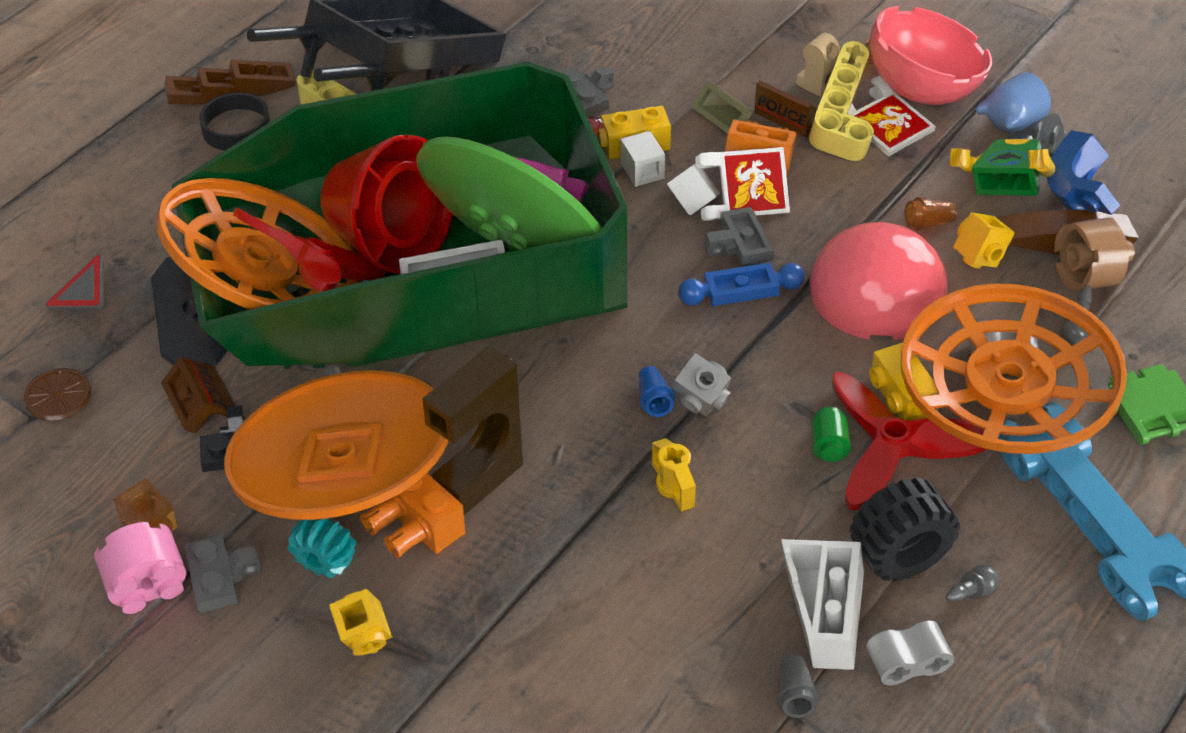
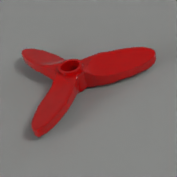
M235 208L234 217L286 247L300 267L298 272L302 279L310 287L323 292L335 289L341 278L372 281L376 280L377 277L379 279L384 278L386 271L375 267L358 252L347 250L337 245H330L316 238L309 237L306 239L289 234L264 223L239 208Z
M835 372L833 375L832 387L844 408L873 440V443L852 471L847 484L845 502L850 510L861 509L860 507L865 501H868L873 494L887 486L895 473L899 459L906 456L926 459L959 458L976 455L987 450L964 442L945 432L928 418L911 421L897 418L860 381L842 372ZM946 418L968 431L980 435L984 433V429L978 428L963 419Z

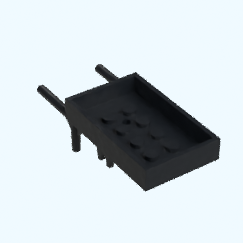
M310 0L305 23L302 26L256 28L247 31V39L250 42L300 39L305 48L300 75L305 78H311L318 51L328 42L364 64L317 68L313 72L314 79L317 82L365 77L371 88L370 91L384 89L397 74L414 70L427 69L426 80L428 81L435 79L439 71L438 78L448 77L452 66L499 62L507 35L445 0Z

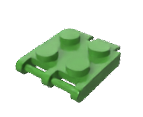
M1163 364L1139 369L1138 371L1141 374L1138 375L1134 371L1127 372L1125 392L1117 412L1139 445L1148 444L1150 439L1168 435L1171 438L1180 435V431L1186 430V385L1175 370L1168 371ZM1111 376L1109 377L1111 381L1108 382L1109 389H1112L1113 380Z

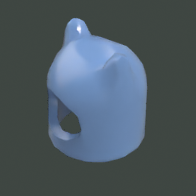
M1023 72L998 85L977 106L976 112L980 115H987L998 129L1014 133L1023 131L1045 118L1050 113L1051 97L1047 87L1040 78L1032 73Z

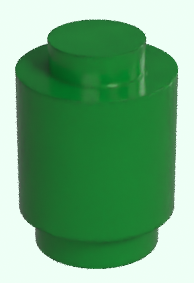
M825 407L818 410L811 421L814 454L823 461H839L845 458L851 450L848 420L837 408Z

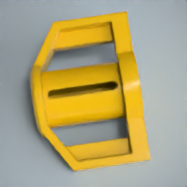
M664 438L652 443V466L658 474L656 487L661 495L673 498L680 511L683 512L695 507L696 485L688 467L691 454L685 446Z

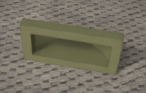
M708 80L691 105L694 110L726 133H728L734 119L746 122L753 113L746 104Z

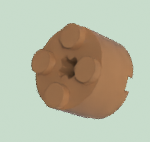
M1113 217L1063 225L1055 238L1054 252L1060 251L1061 262L1055 263L1057 272L1064 285L1071 290H1082L1085 285H1090L1091 289L1121 284L1128 269V262L1134 258L1133 244L1128 240L1126 241L1123 231Z

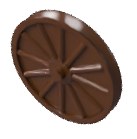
M58 368L46 371L35 377L25 390L24 401L28 411L34 417L45 421H58L72 417L80 412L89 402L91 388L88 379L81 372L69 368Z

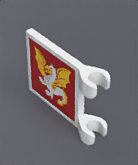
M880 76L871 80V83L875 86L869 90V94L877 100L857 111L853 104H851L848 112L849 115L863 119L872 125L874 132L871 142L888 156L934 132L936 128L934 124L889 88Z
M783 147L701 153L695 157L698 169L720 166L724 205H710L702 208L701 218L703 221L718 220L723 211L748 207L753 209L756 216L790 213Z

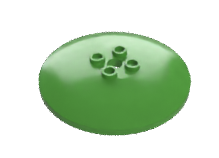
M437 137L426 141L417 154L416 163L419 173L440 202L461 222L490 242L503 240L504 249L509 252L598 234L602 229L590 212L564 188L533 167L502 151L466 139Z

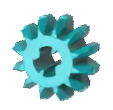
M329 518L301 520L296 523L290 532L288 551L294 555L295 562L301 563L305 566V570L313 571L316 576L323 574L326 577L333 578L336 574H341L344 568L347 569L353 560L352 556L355 553L354 547L357 542L353 537L349 536V529L339 525V521L334 522Z

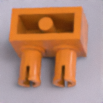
M734 119L728 131L725 152L783 147L787 177L797 132L790 131L788 128L783 130L782 127L774 128L759 125L755 121L751 123V120L745 122Z
M425 474L419 481L395 497L376 505L360 515L363 527L372 536L396 519L404 524V526L391 535L386 536L383 540L387 550L397 559L421 541L435 554H438L466 534L463 505L429 474Z

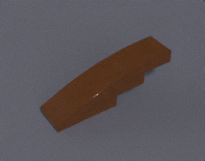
M231 59L229 69L198 68L197 77L166 76L164 86L168 104H207L214 98L229 93H248L257 97L294 87L296 79L291 63Z
M1050 210L998 217L1001 222L1015 232L1009 245L1060 255V251L1054 252L1056 235L1063 225L1073 222L1113 217L1123 231L1126 241L1128 240L1134 244L1139 238L1128 216L1113 213L1110 215L1098 211L1092 213L1088 210Z

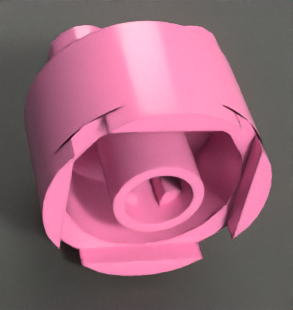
M149 522L127 525L109 534L105 538L107 545L101 551L97 547L94 552V559L109 601L116 606H120L126 614L139 612L146 606V602L160 597L163 599H173L184 590L182 583L186 577V570L172 532L166 525L160 524L161 529L150 528Z

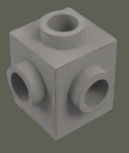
M695 353L674 380L672 390L675 396L681 399V403L686 409L696 414L700 412L707 417L713 408L720 410L728 400L731 392L727 389L731 377L727 375V371L720 364L714 361L708 362Z

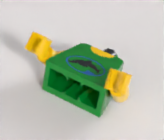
M1022 134L1017 139L995 140L984 153L977 157L970 156V149L951 148L949 166L960 167L962 170L973 174L977 195L1037 196L1042 176L1045 178L1051 177L1055 172V165L1049 156L1048 149H1041L1040 141L1027 134Z

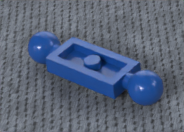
M771 262L704 273V283L693 278L684 280L678 288V296L684 304L689 306L698 305L703 301L704 297L708 296L712 306L779 296L780 285L785 289L795 290L803 284L805 273L803 268L796 263L784 264L778 272H774Z

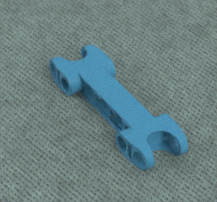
M1050 402L1041 407L1052 419L1066 411L1056 402ZM1075 418L1062 426L1071 434L1083 429ZM1005 419L1003 424L1005 426L1020 427L1017 423ZM1047 432L1027 436L1000 434L998 438L1013 442L1054 440ZM1090 438L1074 446L1054 452L1018 454L999 451L1007 466L1019 480L1025 482L1038 477L1104 558L1098 562L1097 567L1102 583L1114 599L1131 616L1140 621L1156 616L1158 604L1152 589L1153 586L1169 588L1177 595L1186 599V548L1177 537L1169 532L1157 537L1151 534L1087 458L1092 453Z

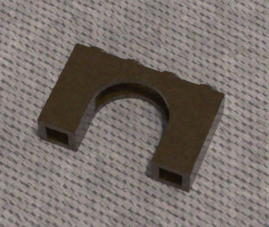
M490 346L483 349L422 398L425 425L452 444H455L478 424L468 443L432 474V478L463 505L464 515L523 465L517 364L508 355L500 354Z

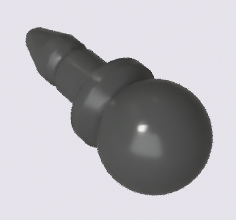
M1085 285L1078 294L1076 303L1089 310V304L1092 300L1091 286ZM1066 319L1067 321L1061 326L1060 337L1070 345H1075L1088 337V334L1069 319Z
M988 565L974 567L970 572L962 576L961 583L951 587L946 594V600L961 601L967 597L979 599L982 596L993 594L998 589L1000 582L997 571Z

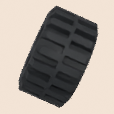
M907 478L898 483L887 485L881 491L873 494L868 501H865L860 507V511L855 513L849 530L852 541L861 542L862 556L877 577H881L885 581H901L904 578L914 577L928 570L935 563H938L953 547L952 544L957 540L960 523L954 512L930 481H924L922 478H914L912 480Z

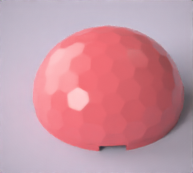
M894 6L881 11L871 30L870 54L879 76L895 93L913 102L926 105H942L957 102L978 89L989 74L992 66V57L989 50L986 49L984 52L979 44L976 43L978 37L960 23L942 14L914 7L911 12L898 11L899 6Z
M869 222L855 225L834 236L818 254L809 279L811 299L820 315L839 330L865 339H870V335L892 336V340L905 338V334L912 321L920 312L948 293L946 271L936 250L914 231L904 226L886 222Z

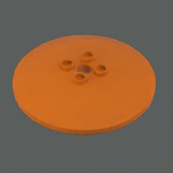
M378 370L338 373L295 386L260 406L236 430L228 444L224 458V468L229 485L235 495L247 506L266 515L285 519L314 520L352 514L383 503L405 491L427 474L437 463L448 444L447 439L425 425L422 398L434 390V388L415 377Z

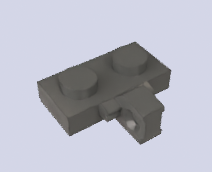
M576 67L562 72L569 75L587 117L609 109V98L604 93L614 88V72L610 68H600L595 70L593 74L586 73L585 75Z
M751 207L721 212L720 223L723 228L715 232L706 233L704 249L708 257L724 256L726 253L728 255L736 254L741 266L773 261L774 250Z
M222 534L184 544L198 611L201 613L238 604L234 583L241 581L243 576L262 572L256 546L226 550Z

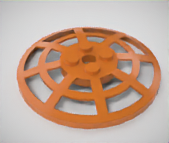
M204 178L179 184L163 198L156 217L157 233L163 247L172 260L186 274L218 296L251 310L296 299L285 290L290 284L311 289L301 297L321 291L310 287L300 275H296L298 269L297 262L282 244L258 230L242 227L232 228L229 223L250 225L234 217V212H222L215 196L238 198L266 206L262 219L257 218L264 223L291 234L275 225L280 212L307 227L327 244L337 245L354 251L350 244L324 218L313 210L279 192L243 181ZM202 197L209 213L196 217L189 225L171 212L180 203ZM166 221L184 234V246L189 257L183 254L171 238ZM216 224L221 233L215 242L198 231L208 225ZM194 242L212 251L214 261L201 260L196 252ZM213 272H224L239 284L238 288L226 283ZM346 279V284L338 283L336 288L361 283V280ZM253 289L270 291L280 300L259 297L251 293Z
M987 284L972 286L947 294L924 308L912 321L905 334L901 350V374L907 392L922 413L942 430L958 439L994 451L1036 454L1054 452L1074 446L1091 438L1109 423L1116 414L1125 392L1127 378L1125 357L1118 341L1108 327L1093 313L1078 303L1059 294L1036 287L1018 284ZM988 302L1026 304L1021 321L989 320L977 323L968 308L970 305ZM1040 308L1069 319L1090 336L1071 346L1057 334L1035 325ZM953 311L963 327L948 337L938 351L918 341L931 324ZM991 332L1017 333L1015 340H997L989 342L984 334ZM1031 337L1050 344L1060 353L1049 358L1040 349L1029 344ZM968 339L971 340L976 348L971 354L968 363L949 356L958 345ZM1097 347L1101 348L1111 368L1112 389H1089L1088 370L1081 358L1082 356ZM913 353L934 363L933 380L939 395L921 396L912 378L911 361ZM1070 364L1076 375L1077 388L1055 385L1056 370ZM944 368L964 375L967 388L949 392L944 380ZM1008 374L1010 376L1018 377L1019 379L1009 380L1004 378L1002 375ZM1050 398L1073 401L1066 411L1054 419L1041 408ZM976 400L984 407L992 410L989 420L986 421L971 414L959 404ZM1085 402H1109L1102 416L1090 426L1074 434H1071L1062 427L1078 414ZM948 407L964 421L984 429L983 435L968 431L949 421L934 410V408ZM1027 413L1037 423V425L1024 427L1003 425L1007 414L1019 415ZM1045 432L1054 438V440L1038 442H1013L998 439L1000 434L1027 436Z

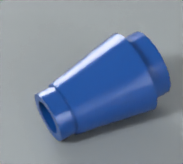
M644 367L638 375L641 408L651 416H664L673 409L675 393L656 367Z

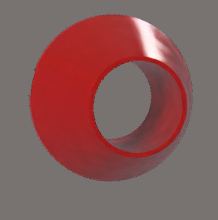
M398 135L382 141L337 163L329 171L323 183L321 206L328 224L371 264L386 272L400 274L399 259L438 252L451 224L453 214L429 189L417 168V154L423 144L428 141L422 137Z

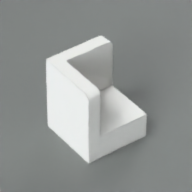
M648 131L620 139L621 165L635 187L665 179V153L651 132Z
M696 163L667 183L689 215L695 213L720 194L706 172L696 167Z

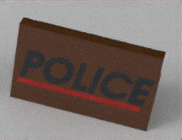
M757 82L754 113L807 137L810 134L818 108L767 83Z
M180 357L161 382L185 431L197 433L212 412L227 416V407L235 406L215 367Z

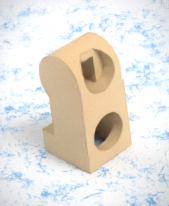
M822 33L803 49V57L806 61L805 69L797 75L796 85L819 97H822L840 53L839 43L834 36L829 33Z

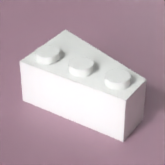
M781 539L785 566L813 668L854 670L864 577L861 542Z

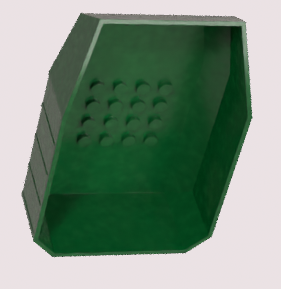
M530 62L296 105L171 185L173 189L179 184L204 178L243 181L279 192L298 201L325 219L321 206L322 187L327 174L337 163L391 137L413 135L426 140L437 137H455L481 143L515 158H523L565 169L569 172L568 177L583 180L590 186L584 194L581 204L590 212L602 228L598 234L511 252L505 250V253L405 274L386 272L384 278L367 282L361 281V283L252 310L218 296L190 277L200 328L247 367L284 365L285 369H290L291 365L312 364L313 368H325V364L347 363V367H356L627 308V204L569 75ZM215 196L222 212H234L235 208H239L252 216L262 219L266 206L255 202ZM202 197L187 200L176 206L178 218L187 225L196 217L209 213ZM279 212L275 225L298 237L306 239L312 237L321 240L307 227ZM452 215L447 236L438 252L490 241ZM229 223L232 228L242 227L257 230L251 226ZM216 224L208 225L198 231L215 242L221 233ZM181 233V235H182V240H183V245H184V239H183V238H184V234ZM194 242L196 252L201 260L214 261L212 251ZM350 245L355 252H358L352 245ZM184 246L185 255L189 257ZM299 266L296 275H300V273L298 272L300 268ZM213 272L226 283L238 288L239 284L224 272ZM341 278L340 283L346 284L347 280ZM290 284L285 290L291 293L297 291V288L301 286ZM253 289L251 293L259 297L280 300L270 291Z

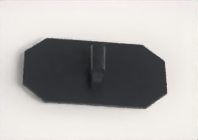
M167 257L151 277L161 357L173 366L180 357L217 366L228 350L200 328L190 276L171 257Z

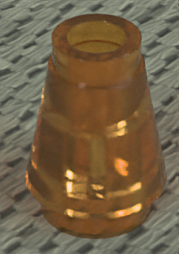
M916 197L913 201H908L905 206V221L909 227H914L916 230L954 222L957 217V207L954 202Z

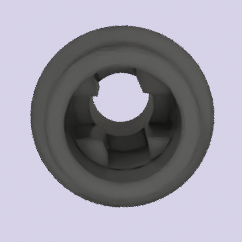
M789 655L781 661L777 702L786 715L793 718L806 717L814 712L819 695L806 666L805 659L799 655Z

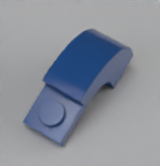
M1074 130L1068 133L1051 157L1055 165V172L1051 177H1047V182L1050 189L1067 210H1088L1092 213L1098 211L1112 215L1120 204L1103 182L1091 180L1109 155L1094 135Z

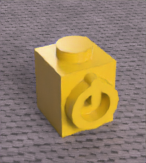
M971 212L969 217L960 224L957 231L958 238L953 248L964 256L962 260L971 267L978 269L982 266L997 268L1015 232L995 216Z
M367 589L350 593L343 599L329 604L340 640L352 650L353 655L374 654L386 645L387 639L392 638L380 601Z

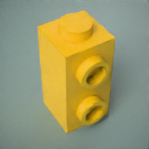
M663 106L602 115V128L598 132V142L601 148L605 147L609 160L621 158L620 139L649 131L653 134L662 150L666 151L670 150L671 124Z
M903 343L874 351L872 367L869 369L870 381L876 389H880L886 398L890 411L894 414L896 413L900 419L905 421L927 418L913 402L901 374V350ZM913 353L911 361L912 378L921 396L939 395L934 380Z

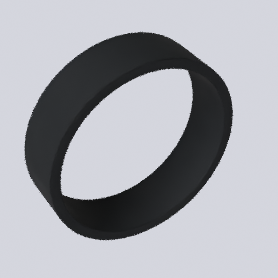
M229 93L208 102L200 112L199 121L204 140L210 146L225 151L268 124L270 116L268 107L261 98L248 93ZM230 110H251L264 117L256 127L239 134H220L207 128L213 118Z

